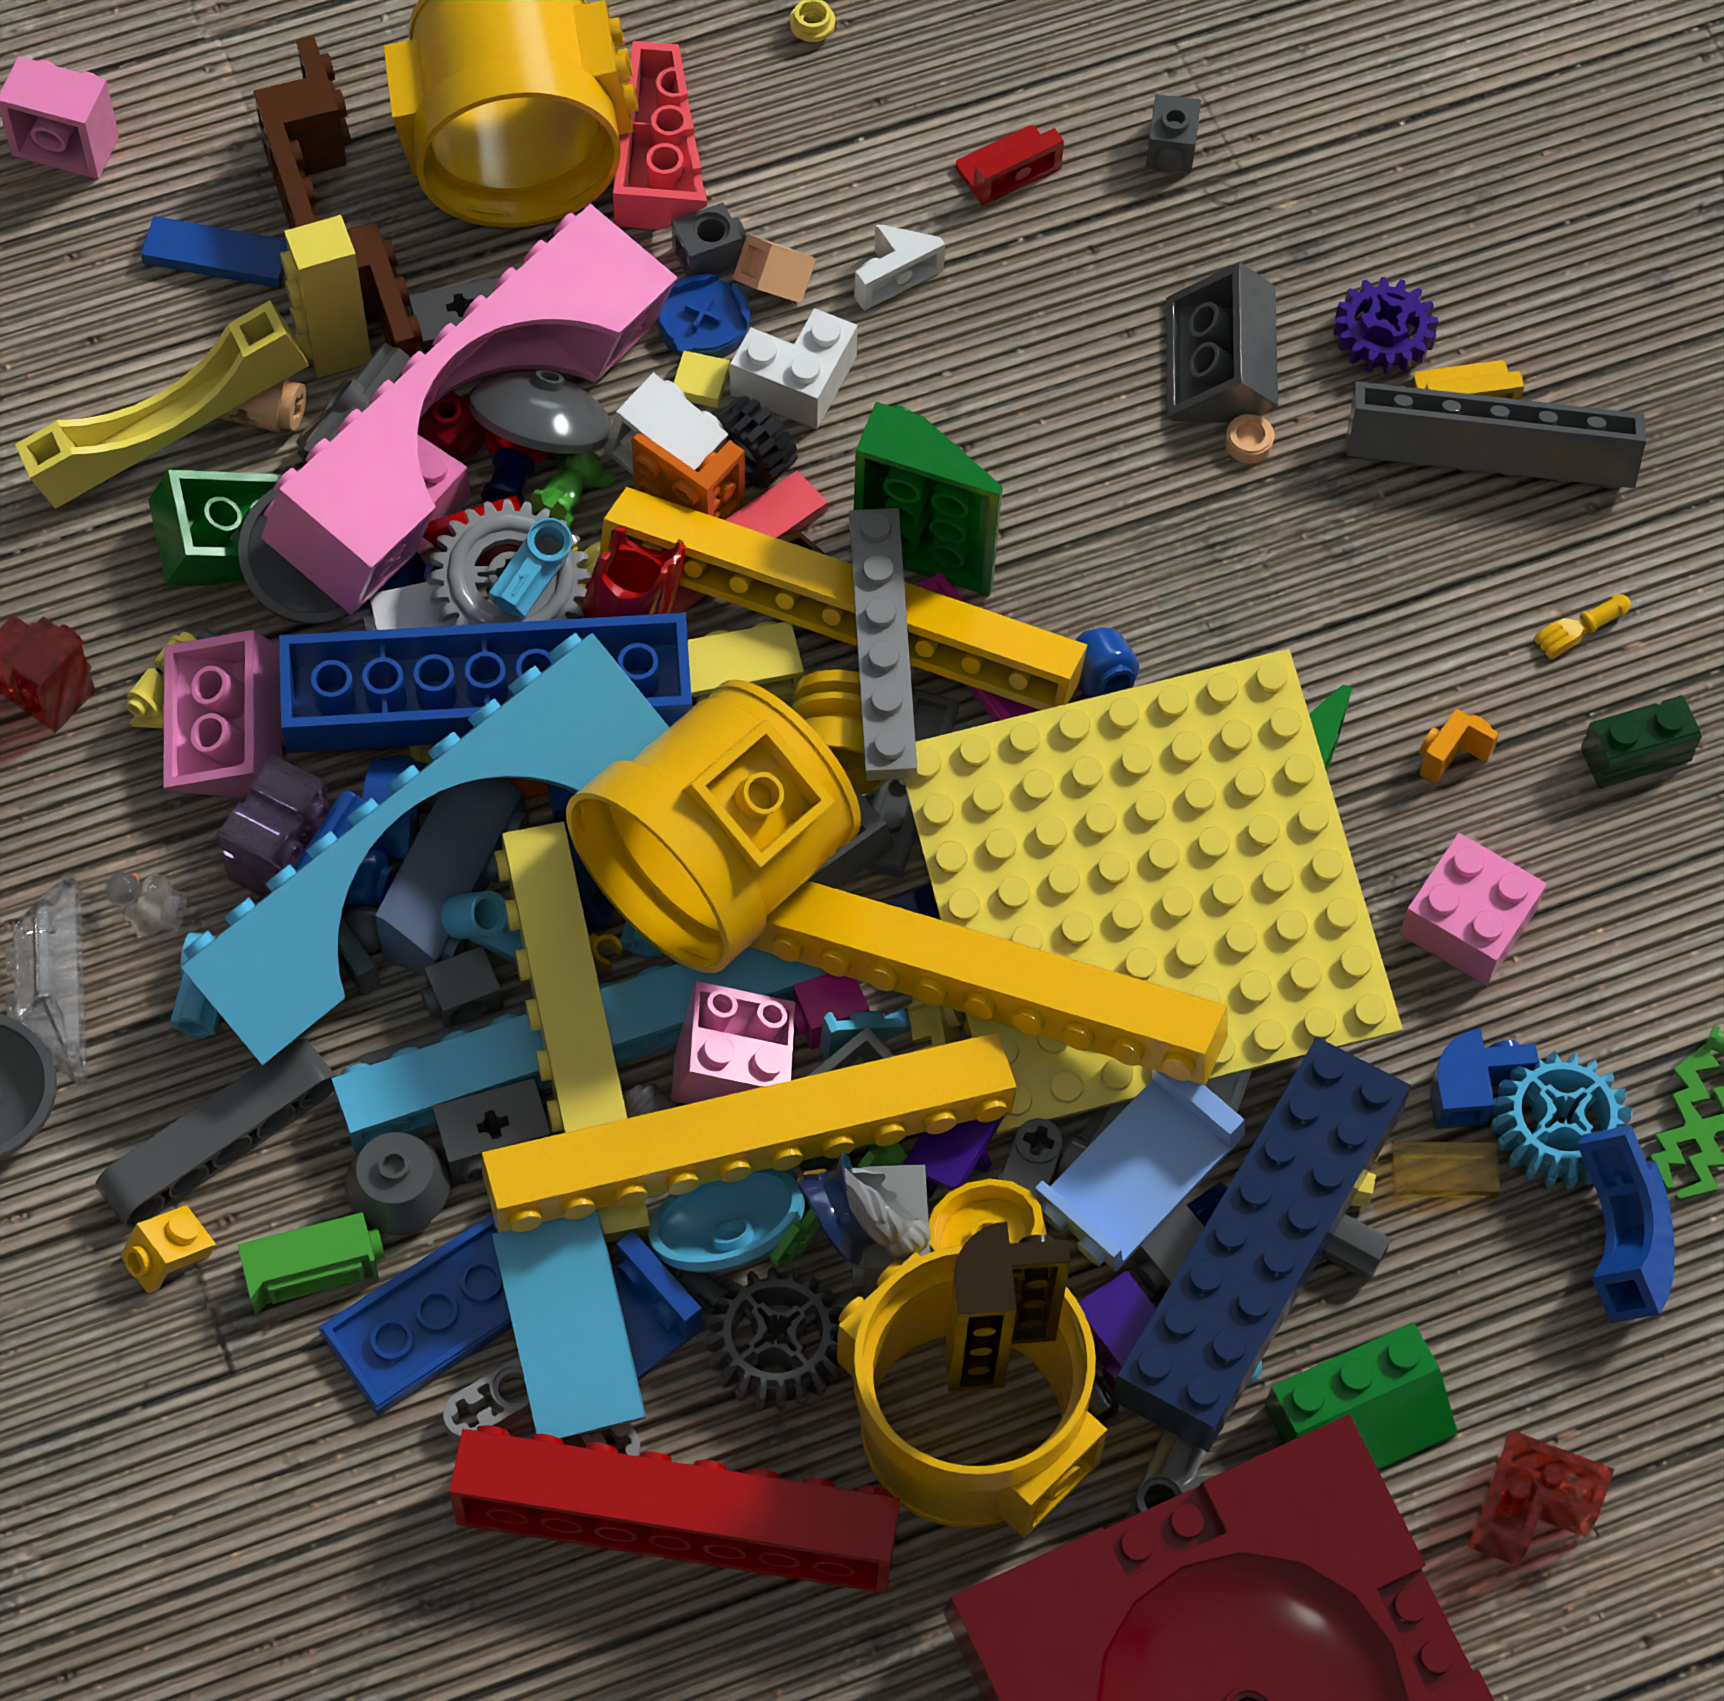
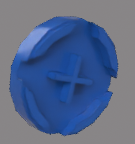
M709 273L687 275L677 280L657 318L659 336L667 348L681 357L683 351L717 358L725 357L735 352L741 345L751 325L749 302L740 287L731 281L728 284L725 281L719 280V276Z

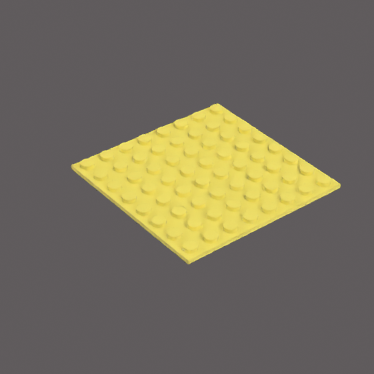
M1290 649L915 742L917 778L903 780L940 920L1227 1005L1228 1037L1208 1081L1305 1057L1316 1037L1338 1048L1403 1031ZM965 1013L972 1038L998 1032L1017 1086L1012 1111L1007 1112L996 1130L997 1134L1017 1130L1026 1121L1035 1118L1052 1121L1132 1101L1152 1081V1073L1149 1068L1139 1065H1126L1110 1056L1090 1050H1076L1064 1042L1041 1035H1027L1014 1027L991 1020H978Z

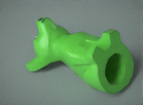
M594 451L560 455L558 465L562 472L557 473L543 490L536 489L530 495L532 515L536 516L543 509H549V518L566 521V526L570 530L575 521L573 513L581 500L583 489L591 487L606 488L616 483L617 475L603 472L604 468L601 458Z

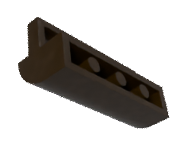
M1000 1222L981 1229L965 1243L959 1252L955 1264L945 1346L948 1392L1004 1388L1011 1344L1056 1341L1070 1267L1068 1239L1053 1240L1048 1235H1031L1019 1240V1243H1009L1008 1223Z

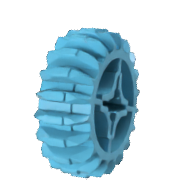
M1554 1050L1548 1054L1545 1063L1539 1059V1063L1535 1065L1533 1071L1522 1066L1512 1069L1509 1075L1510 1080H1502L1498 1087L1497 1093L1500 1097L1494 1099L1495 1105L1492 1114L1497 1117L1492 1120L1491 1133L1502 1135L1496 1144L1498 1152L1513 1151L1508 1161L1510 1168L1518 1167L1523 1163L1528 1167L1525 1173L1526 1180H1532L1537 1173L1545 1176L1544 1182L1547 1189L1554 1186L1557 1178H1562L1568 1191L1575 1187L1578 1177L1588 1186L1593 1184L1577 1146L1584 1134L1592 1133L1593 1126L1585 1118L1589 1107L1595 1112L1601 1131L1628 1126L1627 1123L1630 1122L1633 1115L1631 1107L1621 1105L1627 1096L1625 1093L1626 1089H1610L1615 1079L1613 1072L1600 1077L1595 1073L1598 1067L1596 1059L1590 1061L1587 1067L1578 1065L1579 1059L1576 1052L1569 1055L1567 1062H1561ZM1558 1090H1563L1570 1093L1559 1092ZM1524 1101L1532 1108L1530 1114L1538 1122V1126L1533 1134L1529 1131L1523 1119L1522 1103ZM1573 1114L1570 1124L1567 1123V1120H1565L1564 1124L1558 1122L1559 1116L1567 1119ZM1555 1116L1557 1121L1552 1126H1550L1552 1119ZM1551 1147H1560L1565 1149L1566 1151L1553 1149Z

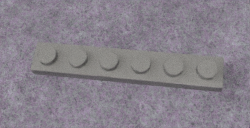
M899 508L849 510L866 781L917 778V757Z

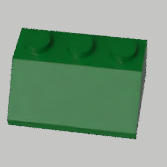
M1415 1322L1272 1385L1264 1406L1284 1444L1350 1414L1378 1471L1453 1438L1458 1433L1441 1370Z

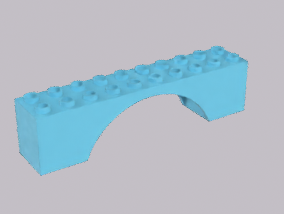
M574 633L547 654L553 661L549 667L542 672L536 666L531 667L508 686L514 694L502 705L494 698L467 719L473 726L469 732L461 738L455 732L447 735L427 752L432 757V762L420 771L414 765L409 766L387 784L393 793L378 805L373 798L367 800L347 817L353 825L338 838L332 831H329L306 850L312 859L304 866L295 871L290 864L265 883L271 890L267 896L257 904H254L248 897L224 917L230 926L214 938L207 930L184 949L183 952L188 957V960L181 965V968L262 1065L345 998L338 964V930L345 898L354 875L369 849L382 833L402 814L419 802L442 790L481 779L521 778L544 782L576 794L611 763L621 760L631 761L669 728L593 633L582 640L577 633Z

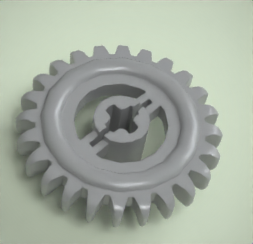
M510 499L504 500L502 511H497L491 502H484L482 516L472 509H466L464 517L467 525L456 520L450 521L449 531L454 537L447 535L439 536L436 541L437 546L445 552H436L429 557V563L441 569L431 572L427 577V582L430 585H442V587L431 594V602L433 604L447 602L440 612L439 620L443 622L457 617L454 625L457 626L567 619L566 616L573 619H582L583 611L574 601H584L587 590L578 584L589 583L592 574L585 569L577 568L584 565L588 560L587 553L572 551L580 541L579 536L572 535V546L565 565L557 571L527 617L522 620L511 616L499 607L486 601L476 588L486 587L488 595L516 552L509 551L499 554L492 560L490 566H475L483 553L494 546L504 544L521 546L527 538L530 527L538 520L549 518L550 510L545 508L536 516L532 515L531 503L526 501L519 511H515ZM560 520V521H562L565 525H567V522H566V521ZM542 537L534 542L537 550L542 554L554 555L561 551L559 543L551 537Z

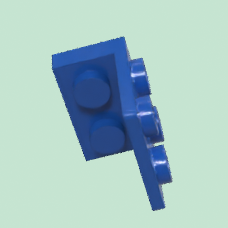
M632 1231L617 1243L618 1263L612 1267L635 1371L639 1381L701 1332L703 1326L701 1306L639 1236Z

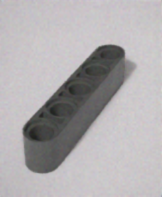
M307 1039L294 1041L264 1065L259 1064L111 1164L100 1174L95 1187L127 1228H134L137 1223L153 1218L324 1101L334 1091L331 1078L336 1077V1075Z

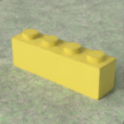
M334 216L284 231L288 251L281 252L280 258L287 278L285 286L292 305L290 313L297 333L295 338L306 360L312 362L317 378L366 364L371 358L357 259L342 216Z

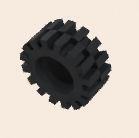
M739 396L720 412L716 418L722 424L723 430L728 433L725 444L730 440L745 450V481L750 479L753 486H761L762 489L767 488L796 463L798 455L795 453L798 450L795 444L789 442L793 439L791 434L782 430L781 427L784 424L779 418L775 421L771 417V410L767 407L761 409L760 402L755 399L750 401L748 396Z

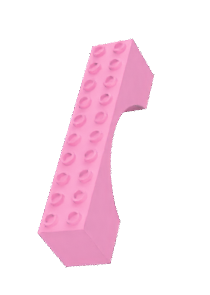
M589 204L577 216L573 213L566 215L554 230V237L548 243L543 240L538 241L525 256L523 261L525 264L517 271L513 267L507 269L494 285L493 289L495 291L488 298L479 295L466 309L463 321L457 326L453 323L447 324L436 336L432 344L434 347L427 354L421 351L414 354L402 369L401 374L403 376L395 383L390 380L385 381L371 397V405L363 412L359 409L353 410L341 423L338 429L339 434L331 442L323 438L308 454L306 458L307 464L298 472L294 468L289 469L275 484L273 491L277 496L264 512V516L268 520L261 538L350 615L357 611L415 555L436 508L426 488L421 472L417 437L419 420L433 404L450 391L467 382L490 374L512 370H551L575 375L596 383L653 328L678 277L592 204Z

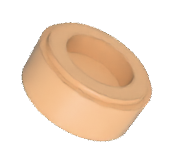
M1254 414L1240 415L1233 419L1227 428L1225 438L1226 449L1239 462L1247 464L1261 462L1272 451L1274 430L1271 424L1261 416Z

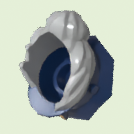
M841 1152L837 1168L829 1173L825 1169L804 1171L803 1176L797 1178L798 1188L815 1213L823 1232L843 1259L854 1265H859L864 1249L874 1243L885 1247L886 1254L892 1260L903 1261L915 1252L920 1254L927 1247L931 1238L930 1229L926 1223L919 1218L913 1217L908 1210L899 1204L896 1200V1191H890L882 1185V1182L886 1179L883 1172L852 1168L847 1154Z

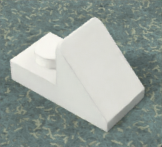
M876 225L874 249L879 258L868 260L860 269L855 271L854 298L861 308L866 311L944 271V241L941 237L886 225Z

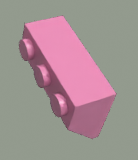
M255 630L164 646V789L174 792L235 798L282 790L279 646Z

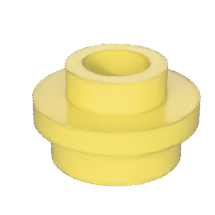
M802 0L791 12L790 29L796 37L803 41L819 42L828 38L834 31L835 15L829 5L823 0Z

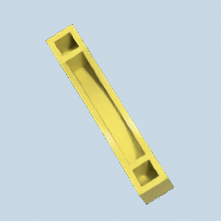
M271 300L228 323L217 343L202 361L184 377L160 393L133 406L109 414L83 419L57 420L19 441L15 446L29 478L56 509L305 369L309 364L293 332Z

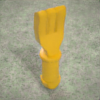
M1615 594L1608 601L1588 612H1581L1578 619L1563 618L1551 623L1539 631L1533 640L1549 659H1555L1563 652L1579 644L1586 634L1595 633L1597 628L1619 616L1622 618L1630 610L1631 601L1623 594Z

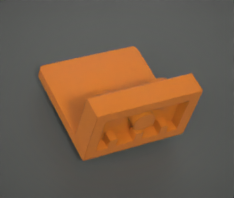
M637 432L632 437L635 490L723 520L734 514L745 503V450L729 440L718 453L711 452L700 464L697 472L641 432Z

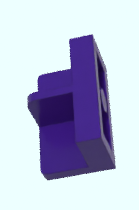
M1005 1115L990 1122H980L976 1119L959 1123L952 1129L940 1134H929L927 1131L922 1132L903 1165L925 1164L927 1198L932 1197L938 1185L951 1191L961 1187L973 1168L982 1172H988L992 1163L986 1147Z

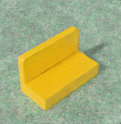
M1503 360L1416 371L1413 376L1414 388L1521 400L1525 387L1521 372H1508L1506 362Z

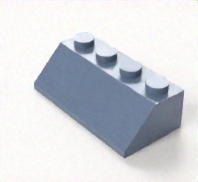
M508 778L474 780L458 784L439 793L375 915L383 960L425 976V967L462 953L464 940L452 938L445 932L442 926V906L452 895L486 891L491 881L497 883L499 878L494 851L502 850V833L526 829L529 813L525 812L523 791Z

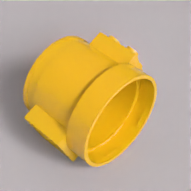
M419 0L410 18V40L383 45L392 119L413 178L418 177L424 193L444 212L463 221L488 227L517 228L540 225L564 218L569 213H575L598 198L614 179L621 160L619 135L634 132L631 113L639 112L634 84L626 85V82L631 81L630 76H633L628 48L619 49L618 47L625 45L620 18H610L606 0L587 3V0Z
M727 680L717 686L707 699L696 704L631 761L621 760L611 763L572 796L567 804L566 820L571 839L584 866L602 893L625 920L653 946L676 962L699 972L717 973L723 970L762 935L765 930L766 916L826 864L836 854L838 848L844 847L856 837L861 827V812L855 791L841 764L822 738L798 713L778 697L755 684L742 680Z
M964 1245L939 1249L922 1256L915 1252L904 1263L896 1260L878 1278L877 1285L879 1287L865 1300L861 1296L852 1300L838 1318V1321L841 1323L839 1324L837 1337V1362L853 1376L855 1398L861 1415L862 1443L869 1466L876 1479L890 1493V1496L900 1498L901 1506L921 1518L941 1525L962 1528L984 1527L1006 1521L1025 1539L1100 1464L1108 1429L1087 1411L1093 1388L1096 1361L1094 1341L1087 1318L1076 1298L1066 1287L1056 1341L1011 1344V1347L1024 1354L1041 1370L1049 1381L1059 1404L1061 1422L1043 1444L1028 1455L996 1465L965 1466L941 1461L918 1451L893 1431L880 1409L875 1392L888 1370L907 1352L923 1343L947 1336L955 1264L959 1252Z

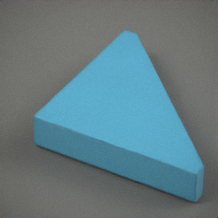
M902 1009L887 1016H883L882 1012L878 1011L853 1012L849 1020L836 1021L832 1012L827 1013L823 1018L819 1048L824 1060L826 1061L867 1026L882 1042L910 1031V1018L907 1012Z

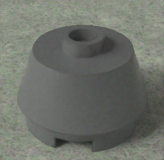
M385 1133L368 1142L352 1160L345 1179L346 1198L354 1214L363 1212L366 1225L378 1228V1230L388 1232L389 1235H408L427 1227L431 1220L442 1210L450 1192V1172L441 1153L430 1143L407 1133Z

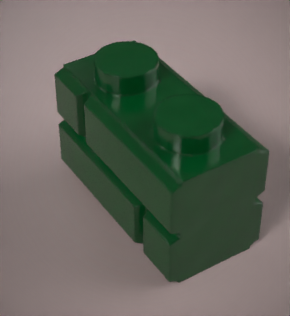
M1680 695L1663 700L1661 705L1653 703L1590 722L1586 732L1587 736L1584 737L1581 745V750L1597 786L1602 789L1691 762L1696 752L1695 748L1698 747L1702 736L1685 698Z

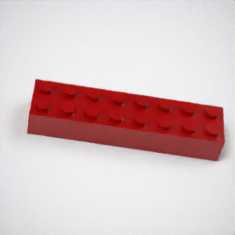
M478 1426L477 1431L462 1428L449 1490L456 1525L887 1594L897 1533L900 1498L891 1497L890 1493L883 1488L860 1486L857 1488V1491L835 1488V1483L818 1477H807L803 1479V1482L781 1479L780 1474L767 1469H750L748 1474L727 1471L725 1465L711 1460H697L694 1462V1465L672 1462L670 1456L654 1451H644L639 1456L620 1454L615 1447L603 1443H587L585 1448L564 1445L563 1440L547 1434H534L531 1436V1439L509 1436L510 1433L507 1430L496 1426Z

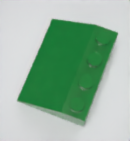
M875 402L856 448L853 510L899 508L904 570L930 578L941 572L952 585L990 596L993 589L1003 486L924 416L914 414L903 406H889Z

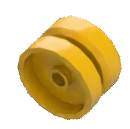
M985 1179L966 1183L949 1192L934 1207L928 1222L931 1235V1252L965 1245L981 1229L1000 1222L1008 1223L1009 1243H1019V1240L1031 1235H1047L1041 1205L1028 1189L1012 1181Z

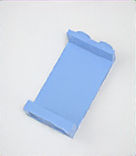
M1151 1069L1152 1081L1051 1186H1048L1042 1180L1035 1187L1037 1201L1041 1205L1044 1220L1057 1231H1061L1066 1227L1079 1239L1076 1244L1078 1249L1095 1265L1100 1266L1105 1262L1117 1272L1245 1136V1120L1205 1085L1188 1080H1175L1165 1073Z

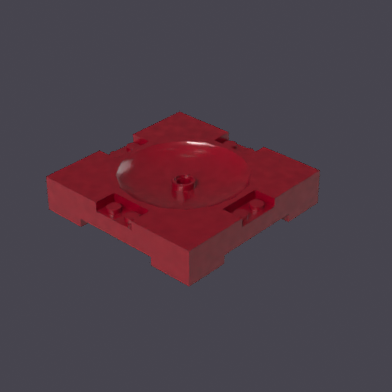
M1350 1414L1204 1480L1198 1487L1106 1529H1103V1527L957 1593L950 1597L943 1610L945 1619L984 1701H1494L1479 1669L1472 1670L1422 1571L1426 1564Z

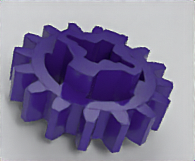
M1381 277L1377 287H1373L1367 279L1363 280L1360 292L1351 288L1348 289L1345 302H1339L1333 334L1340 336L1338 342L1339 351L1351 349L1349 362L1354 364L1363 359L1367 362L1366 372L1369 373L1374 370L1376 365L1383 367L1385 375H1391L1394 365H1398L1405 373L1409 372L1412 360L1422 364L1425 361L1427 350L1433 349L1439 322L1438 317L1431 316L1434 307L1433 302L1420 303L1422 290L1417 288L1410 293L1405 291V280L1402 279L1397 283L1396 287L1389 286L1386 277ZM1363 311L1364 314L1361 315L1360 322L1355 323V318ZM1416 329L1415 336L1408 341L1407 338L1410 337L1411 331Z

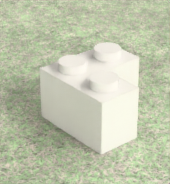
M814 308L795 344L750 327L730 363V395L736 398L748 396L750 401L753 399L759 401L761 408L767 407L776 414L818 429L857 357L858 325Z
M653 372L616 411L608 435V443L603 451L633 475L631 439L637 432H641L698 472L704 458L711 452L718 453L724 446L728 433L723 430L722 424L714 415L707 411L701 412L686 399L684 392L675 383L668 380L664 381Z

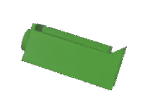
M363 1212L237 1244L250 1300L256 1317L269 1300H271L272 1304L352 1284L366 1280L365 1275L372 1273L374 1280H378L379 1275L375 1261L386 1259L378 1228L367 1230Z

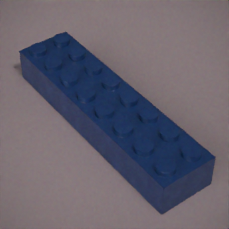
M1316 1037L1119 1371L1112 1401L1206 1452L1210 1451L1402 1115L1411 1087L1410 1084Z

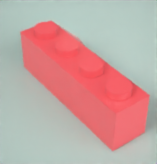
M633 41L630 58L633 76H630L631 81H628L627 84H634L639 112L631 113L634 132L620 135L621 160L615 175L613 188L614 224L618 227L662 230L670 226L672 220L707 207V198L702 181L699 153L696 147L694 125L689 108L679 44Z

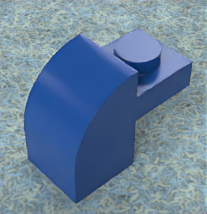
M393 755L387 758L380 757L379 760L371 759L365 778L362 798L365 801L373 798L379 805L393 793L387 786L388 783L409 766L414 765L420 771L429 763L416 762L414 758L406 755ZM419 803L391 824L372 845L371 849L380 850L387 857L405 859L418 835Z
M1481 1029L1465 1032L1452 1040L1440 1057L1430 1087V1101L1435 1129L1487 1125L1495 1105L1491 1086H1499L1501 1081L1505 1079L1510 1080L1511 1070L1518 1066L1533 1071L1535 1065L1539 1063L1536 1043L1520 1045L1517 1041L1505 1040L1484 1048Z

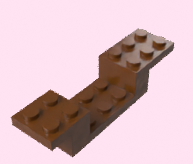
M314 36L296 41L302 79L253 91L263 148L289 229L324 220L322 214L318 215L315 208L317 200L310 177L305 176L346 166L344 146L352 145L345 119L348 115L341 89H335L333 83L335 73L329 53L320 54ZM376 222L347 229L356 253L366 321L378 319L385 342L390 346L400 348L410 358L418 351L423 353L420 343H423L421 329L416 315H410L407 306L410 304L409 294L403 276H397L395 269L397 259L391 239L382 240Z

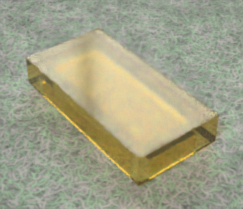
M1393 1141L1391 1144L1393 1197L1497 1198L1499 1195L1497 1143Z

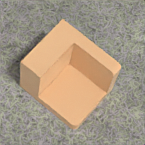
M747 234L732 279L757 290L795 302H801L816 258L789 247Z

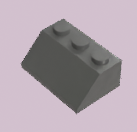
M1238 262L1166 297L1168 418L1173 421L1230 423L1240 415H1260L1278 406L1275 285L1241 262Z

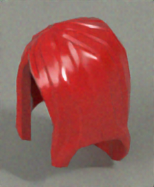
M626 527L615 528L608 552H602L599 555L591 581L585 586L587 592L581 605L585 618L669 614L676 599L682 575L686 550L684 542L678 539L674 548L667 551H658L629 541L626 536Z

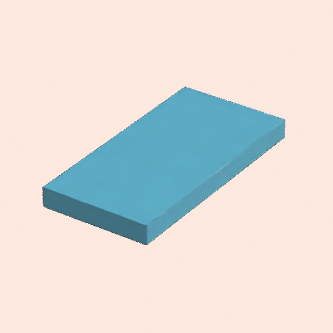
M596 1209L589 1216L577 1220H568L562 1217L545 1221L537 1228L526 1232L507 1230L492 1234L536 1434H547L558 1437L561 1440H566L645 1420L646 1414L599 1210Z

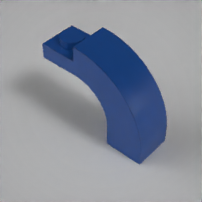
M1631 1125L1584 1134L1577 1146L1600 1199L1606 1235L1602 1260L1592 1276L1594 1285L1611 1323L1660 1315L1672 1286L1675 1247L1669 1201L1657 1162H1646Z

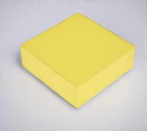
M683 351L674 383L684 392L686 399L690 403L719 408L730 371V360Z

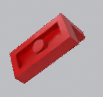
M1029 125L957 159L955 169L980 204L984 206L1061 169L1064 140L1055 128L1040 134L1034 125Z

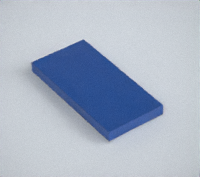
M493 1213L318 1327L320 1336L377 1416H380L513 1327L492 1234L498 1233Z

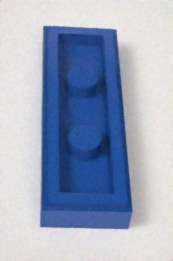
M153 216L141 251V258L143 264L280 288L285 274L280 253L288 250L286 240Z

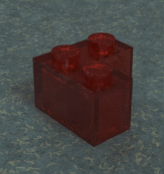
M13 614L0 628V694L55 733L96 692L90 674L91 666L85 658L82 648L84 642L81 637L69 626L62 624L58 627L44 616L37 623L32 622L28 625Z
M1510 1429L1499 1451L1466 1547L1519 1566L1530 1546L1538 1519L1587 1538L1599 1517L1614 1469Z

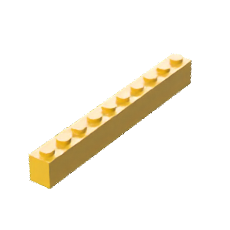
M629 487L624 489L605 516L599 555L602 552H608L612 534L617 527L627 528L626 536L629 541L658 551H667L674 548L678 539L684 542L686 550L679 585L857 646L851 563ZM904 582L910 665L1039 710L1069 703L1080 681L1087 644Z
M808 880L766 916L764 932L749 946L774 954L787 962H801L823 969L833 976H847L870 983L875 988L883 991L893 990L919 998L922 1002L932 1006L942 1005L965 1012L978 1020H991L1008 1025L1027 1035H1041L1064 1042L1076 1050H1090L1113 1057L1126 1065H1139L1156 1070L1179 1081L1188 1080L1206 1085L1228 1037L1227 1005Z
M996 1032L482 1152V1176L498 1233L507 1230L526 1232L537 1228L545 1221L562 1217L568 1220H577L589 1216L596 1209L613 1205L632 1207L644 1202L647 1197L669 1192L672 1195H682L692 1192L699 1185L718 1180L725 1183L737 1182L756 1171L769 1168L779 1171L788 1170L798 1166L803 1160L820 1156L838 1158L841 1152L849 1154L854 1148L875 1143L878 1146H889L898 1143L905 1136L925 1131L929 1134H940L952 1129L956 1124L976 1119L980 1122L994 1121L1004 1116L1007 1112L1012 1111L1017 1086L999 1034Z

